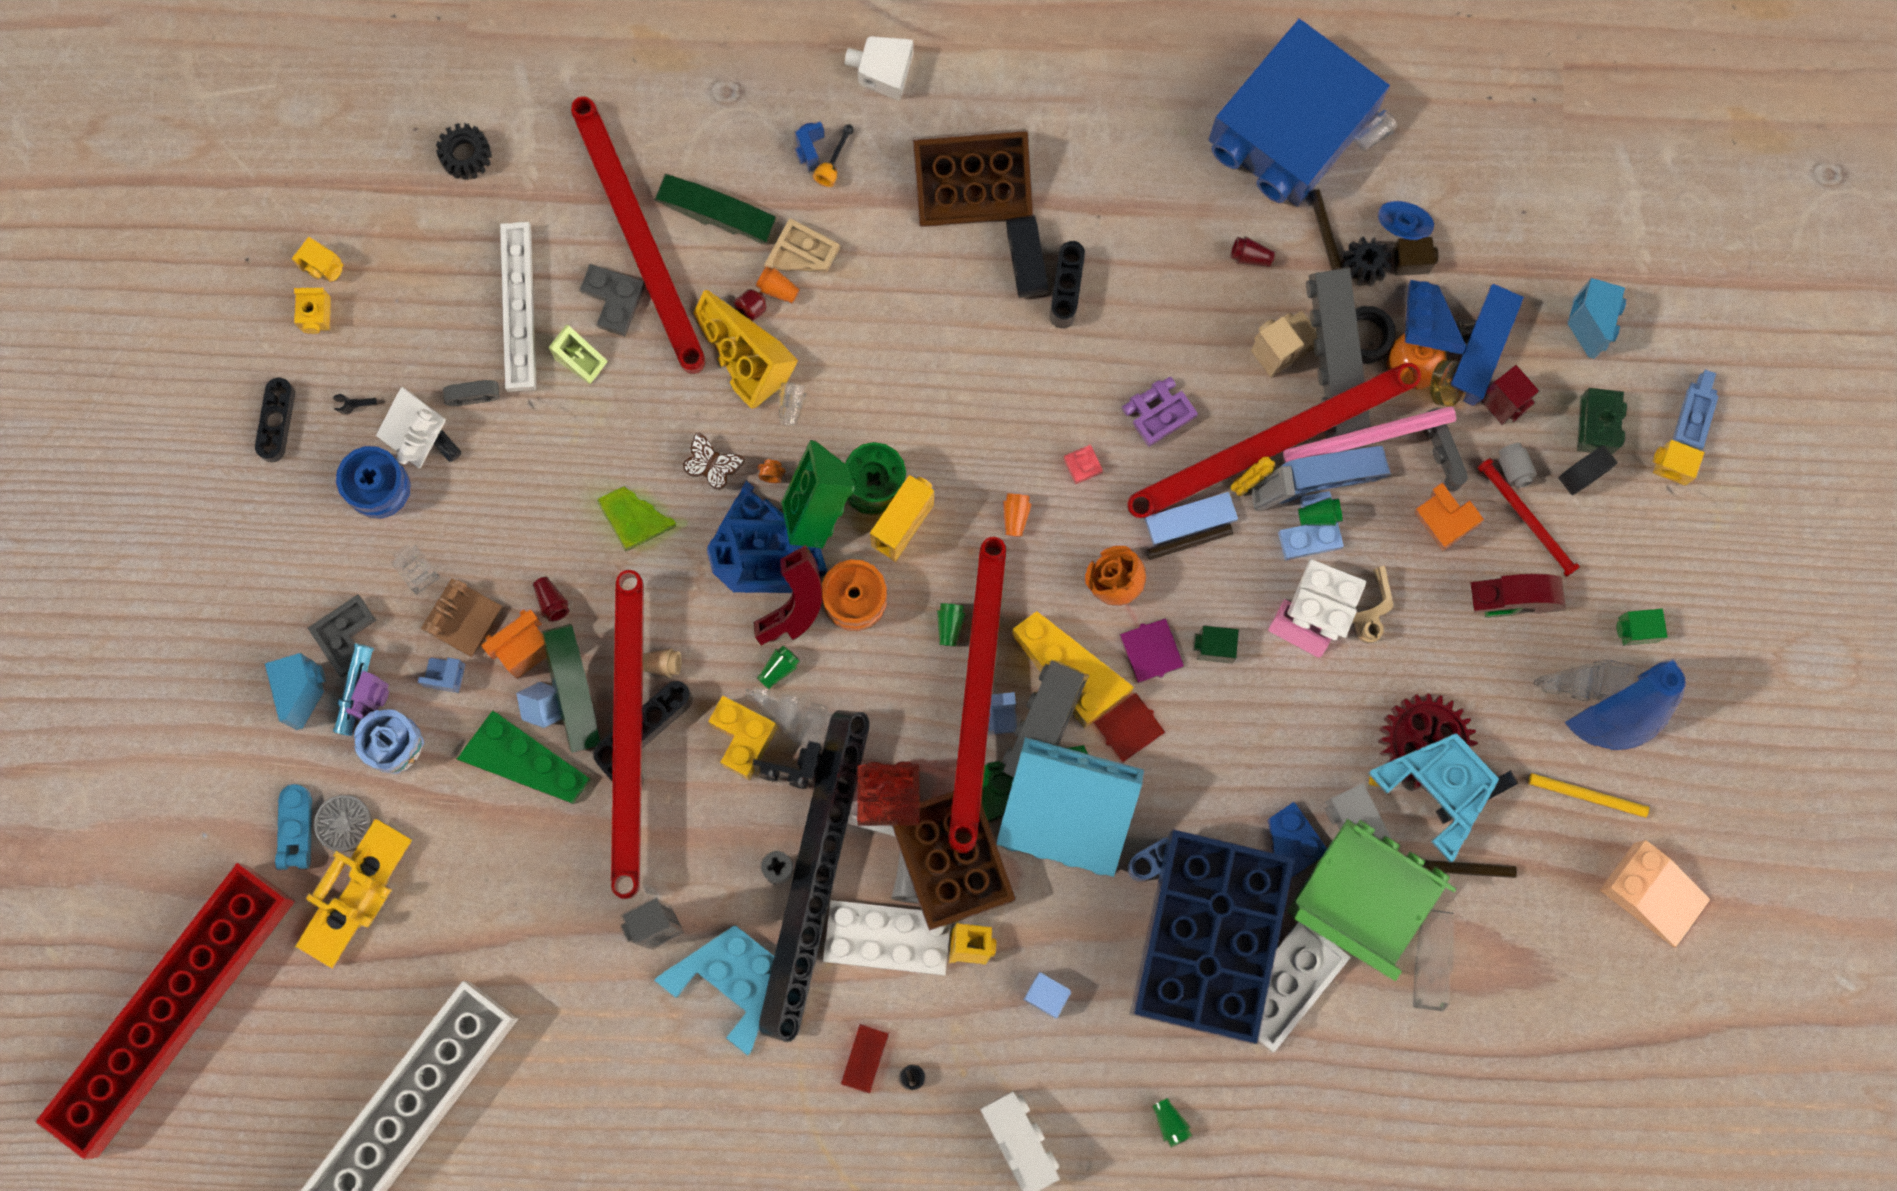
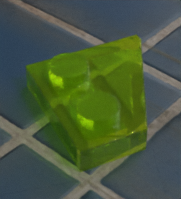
M624 486L597 499L599 507L625 552L676 527L674 519L665 517L655 510L653 505L645 500H640L635 493Z

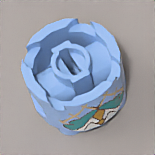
M391 709L370 712L360 720L354 732L356 754L363 763L383 773L398 774L408 769L416 762L424 745L420 729L413 720Z

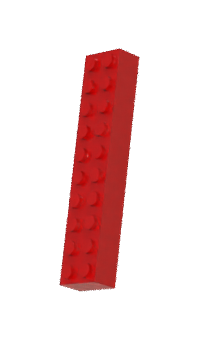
M236 863L35 1122L83 1160L98 1158L296 901L248 865Z

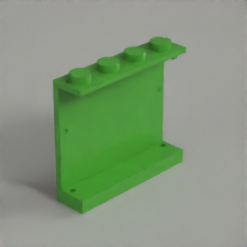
M1347 818L1287 911L1300 923L1396 981L1402 972L1395 965L1444 889L1448 888L1455 892L1456 888L1448 882L1450 876L1440 869L1434 867L1430 871L1423 866L1426 861L1413 852L1409 851L1406 856L1398 851L1401 845L1387 836H1384L1381 840L1373 835L1375 829L1367 823L1359 820L1356 824Z

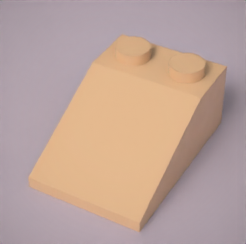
M1647 840L1636 842L1631 846L1600 889L1602 893L1673 948L1679 944L1710 901L1668 856Z

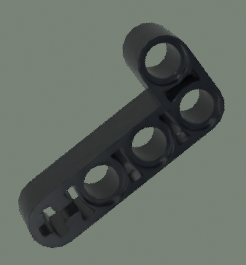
M670 682L643 705L642 748L692 705V693L683 682ZM675 691L682 693L684 699L681 702L674 700L672 694ZM663 700L672 709L671 712H668L665 706L661 704ZM652 710H661L662 719L657 723H649L648 714ZM613 732L604 738L595 747L593 752L596 764L611 781L613 762L603 763L602 754L608 749H613Z

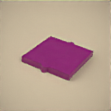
M1166 618L1147 625L1142 623L1139 628L1120 634L1138 683L1157 676L1163 678L1165 673L1184 667Z

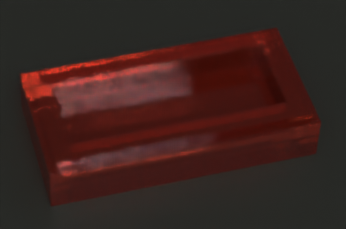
M859 1024L841 1085L871 1093L889 1033Z

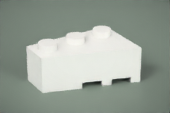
M1011 1091L980 1108L1022 1191H1040L1060 1180L1055 1171L1060 1167L1052 1152H1045L1041 1141L1045 1140L1037 1123L1031 1125L1026 1113L1030 1109L1022 1094L1016 1097L1015 1093Z

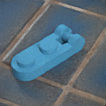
M292 784L281 791L278 799V836L275 865L277 870H287L289 866H297L298 869H309L311 865L312 796L305 787ZM290 846H299L298 853L290 854Z

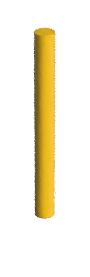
M1531 773L1529 776V785L1644 818L1649 813V806Z

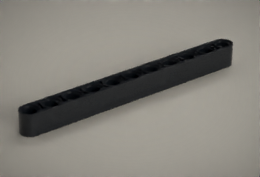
M835 711L830 718L759 1019V1029L764 1036L784 1042H791L796 1038L802 1022L870 727L869 718L863 712Z

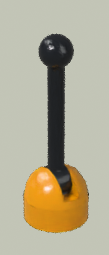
M851 124L844 125L843 135L830 161L819 164L813 174V179L822 186L833 187L837 179L838 172L834 164L848 136L854 132V127Z

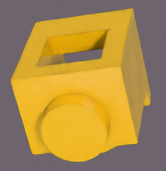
M309 236L292 257V261L301 271H306L317 280L322 277L330 283L340 276L344 266L337 254Z
M294 288V324L307 334H318L320 330H330L331 297L324 288ZM307 309H313L311 312L307 313Z
M955 924L950 933L949 963L958 961L986 965L990 957L995 956L996 939L992 938V927ZM967 945H973L976 949L967 948Z

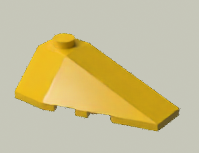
M704 290L693 314L708 342L714 343L720 355L717 359L721 367L726 366L732 378L729 382L733 390L751 409H754L787 383L798 360L775 337L709 290Z

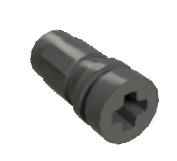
M772 851L763 858L761 871L765 878L768 879V882L773 885L785 883L792 876L793 863L784 852ZM777 864H780L783 867L781 869V873H776L774 871V869H776Z

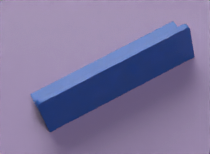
M1492 284L1489 288L1451 382L1452 387L1466 393L1463 402L1472 406L1480 402L1485 396L1524 297L1496 284Z

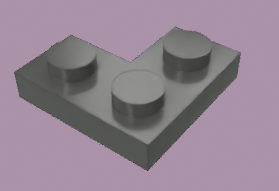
M590 264L580 291L582 294L606 301L597 322L598 328L626 337L645 283L644 281Z
M357 594L308 627V630L338 675L343 678L348 674L354 651L355 641L352 637L377 621L362 597Z

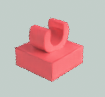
M1091 444L1069 453L1063 458L1075 484L1097 476L1103 471Z

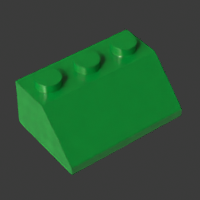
M814 440L809 441L781 504L789 544L823 549L828 537L833 535L834 525L838 517L843 515L844 505L848 497L853 495L855 484L854 480L851 479L848 465Z

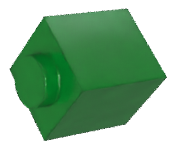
M1663 608L1628 611L1618 617L1619 621H1617L1616 630L1618 637L1622 638L1623 646L1658 643L1668 638Z

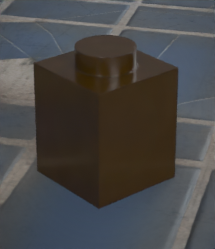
M1423 237L1419 240L1398 238L1392 248L1395 276L1429 274L1435 264L1438 263L1439 253L1438 248L1433 245V237Z

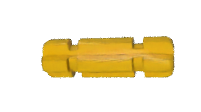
M1263 457L1258 463L1245 471L1242 476L1233 481L1231 490L1237 496L1244 495L1249 489H1252L1262 481L1264 477L1273 472V469L1276 467L1275 462L1271 461L1269 457Z

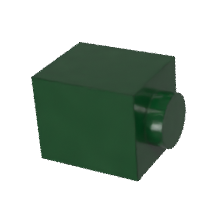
M1203 625L1199 634H1194L1193 651H1198L1197 660L1232 664L1237 658L1239 629Z

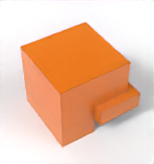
M1443 483L1432 489V498L1419 506L1415 511V515L1442 551L1466 536L1484 521V518L1470 500L1460 507Z
M523 609L519 612L521 615L519 618L493 637L490 634L486 636L485 639L487 641L481 645L493 660L498 657L508 672L516 679L547 658L542 632L538 628L542 625V622L531 609L527 612Z

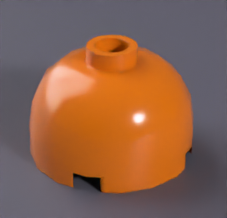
M1404 333L1394 341L1388 352L1387 370L1407 362L1417 365L1421 371V380L1414 388H1416L1415 390H1421L1431 386L1442 375L1446 364V351L1405 343ZM1404 368L1401 372L1400 377L1403 383L1409 384L1413 380V372L1408 368Z
M1112 546L1100 552L1102 557L1096 563L1092 560L1088 565L1085 573L1086 585L1097 599L1107 605L1122 606L1128 604L1143 591L1146 584V568L1139 556L1127 546Z

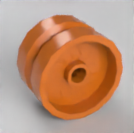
M849 559L837 563L827 572L822 582V602L826 615L836 626L847 631H862L871 628L881 620L887 607V587L883 575L874 565L864 560ZM858 592L860 593V595L857 598H851L849 596L850 593L853 595H856Z

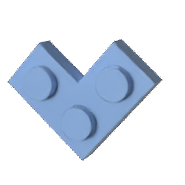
M1330 491L1301 496L1299 499L1301 508L1331 497ZM1338 522L1336 526L1304 525L1283 529L1278 532L1285 561L1340 550L1344 547Z

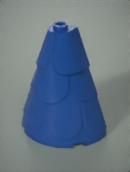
M1673 658L1665 659L1637 676L1639 680L1596 705H1591L1565 721V724L1580 739L1593 746H1600L1610 750H1627L1638 747L1653 739L1668 724L1683 698L1686 683L1685 676Z

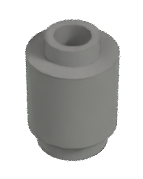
M1514 443L1502 448L1499 451L1500 458L1498 460L1510 486L1516 485V488H1523L1532 484V478L1537 473L1527 449L1523 448L1521 443Z

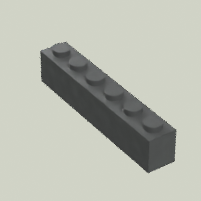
M1350 268L1314 273L1309 275V281H1306V293L1308 298H1312L1313 310H1310V322L1312 327H1316L1317 339H1314V352L1316 357H1320L1321 368H1318L1317 375L1320 386L1324 387L1325 397H1322L1321 402L1365 381ZM1369 410L1326 430V439L1371 427Z

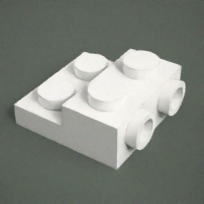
M1309 559L1287 614L1294 617L1292 623L1300 627L1309 629L1312 624L1322 628L1320 634L1334 640H1337L1338 636L1346 638L1357 612L1356 606L1367 581Z

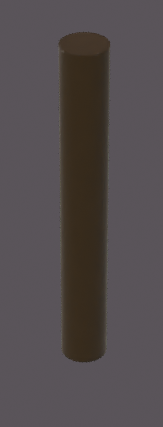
M1314 189L1309 192L1331 270L1343 269L1320 189Z
M1229 523L1146 549L1149 560H1153L1233 535V529Z
M1425 860L1426 862L1423 865L1430 871L1436 867L1447 874L1516 878L1517 867L1508 865Z

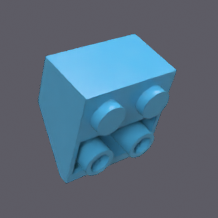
M1591 278L1574 297L1567 323L1585 353L1591 359H1595L1602 351L1605 352L1609 344L1616 341L1620 330V325H1616L1618 315H1622L1626 306V299L1623 298L1625 287Z

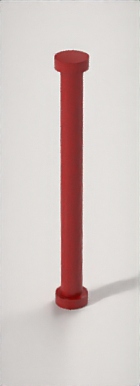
M1488 458L1477 467V470L1480 473L1482 471L1563 568L1565 571L1563 574L1567 578L1580 568V565L1577 562L1575 564L1493 466L1494 461L1492 458Z

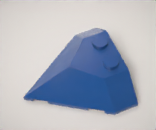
M746 480L738 497L734 500L706 549L712 573L732 592L791 593L793 590L781 573L780 559L803 546L789 544L784 514L768 499L762 500L753 492L754 487ZM807 547L816 560L820 577L826 575L827 568L821 548Z

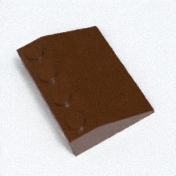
M1025 128L912 137L920 227L998 221L1033 215L1028 131Z
M954 791L888 813L929 931L1011 904L1016 900L982 804H980L978 833L974 848L967 853H959L951 848L949 844V830ZM959 832L954 836L960 844H967L971 841L970 836L964 832Z

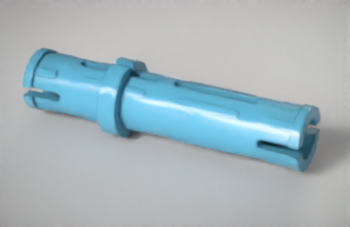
M354 644L343 696L338 699L337 703L340 708L335 728L333 729L335 733L352 736L353 734L352 731L356 718L345 711L347 708L352 709L354 701L351 697L362 671H368L372 651L374 650L371 646Z

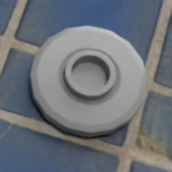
M338 795L329 798L320 806L315 815L314 830L316 837L323 846L333 851L347 852L356 849L372 824L370 811L361 800L353 796Z

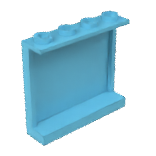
M1025 737L996 845L1003 846L1010 851L1032 854L1039 859L1061 862L1068 867L1087 869L1097 875L1114 877L1142 787L1144 770Z

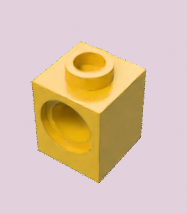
M1671 439L1663 447L1659 446L1652 460L1653 463H1656L1653 474L1686 486L1696 479L1705 452Z

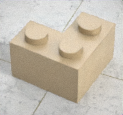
M1302 310L1294 316L1292 313H1289L1277 321L1270 319L1258 329L1260 332L1254 338L1255 343L1251 352L1272 378L1314 349V339H1317L1316 328L1311 326L1310 320Z

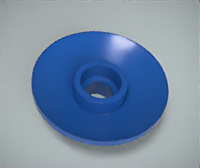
M1391 201L1383 204L1379 209L1378 219L1381 225L1398 237L1419 240L1430 236L1433 232L1434 221L1432 217L1417 205L1404 201Z

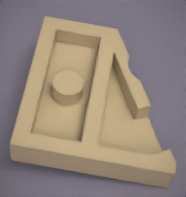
M789 218L765 262L764 268L768 266L771 269L775 267L778 271L828 272L841 245Z

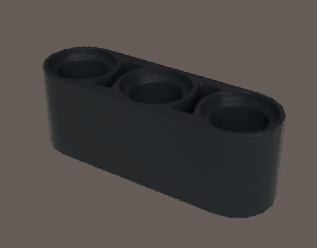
M1035 215L1006 219L1007 236L1018 297L1024 298L1048 294L1047 277Z
M1077 241L1065 242L1059 251L1050 309V321L1055 327L1060 329L1070 327L1074 323L1077 312L1085 259V249ZM1073 254L1078 257V260L1075 262L1067 261L1065 255ZM1070 281L1074 284V287L1066 289L1060 283ZM1066 308L1070 311V314L1061 316L1056 310Z

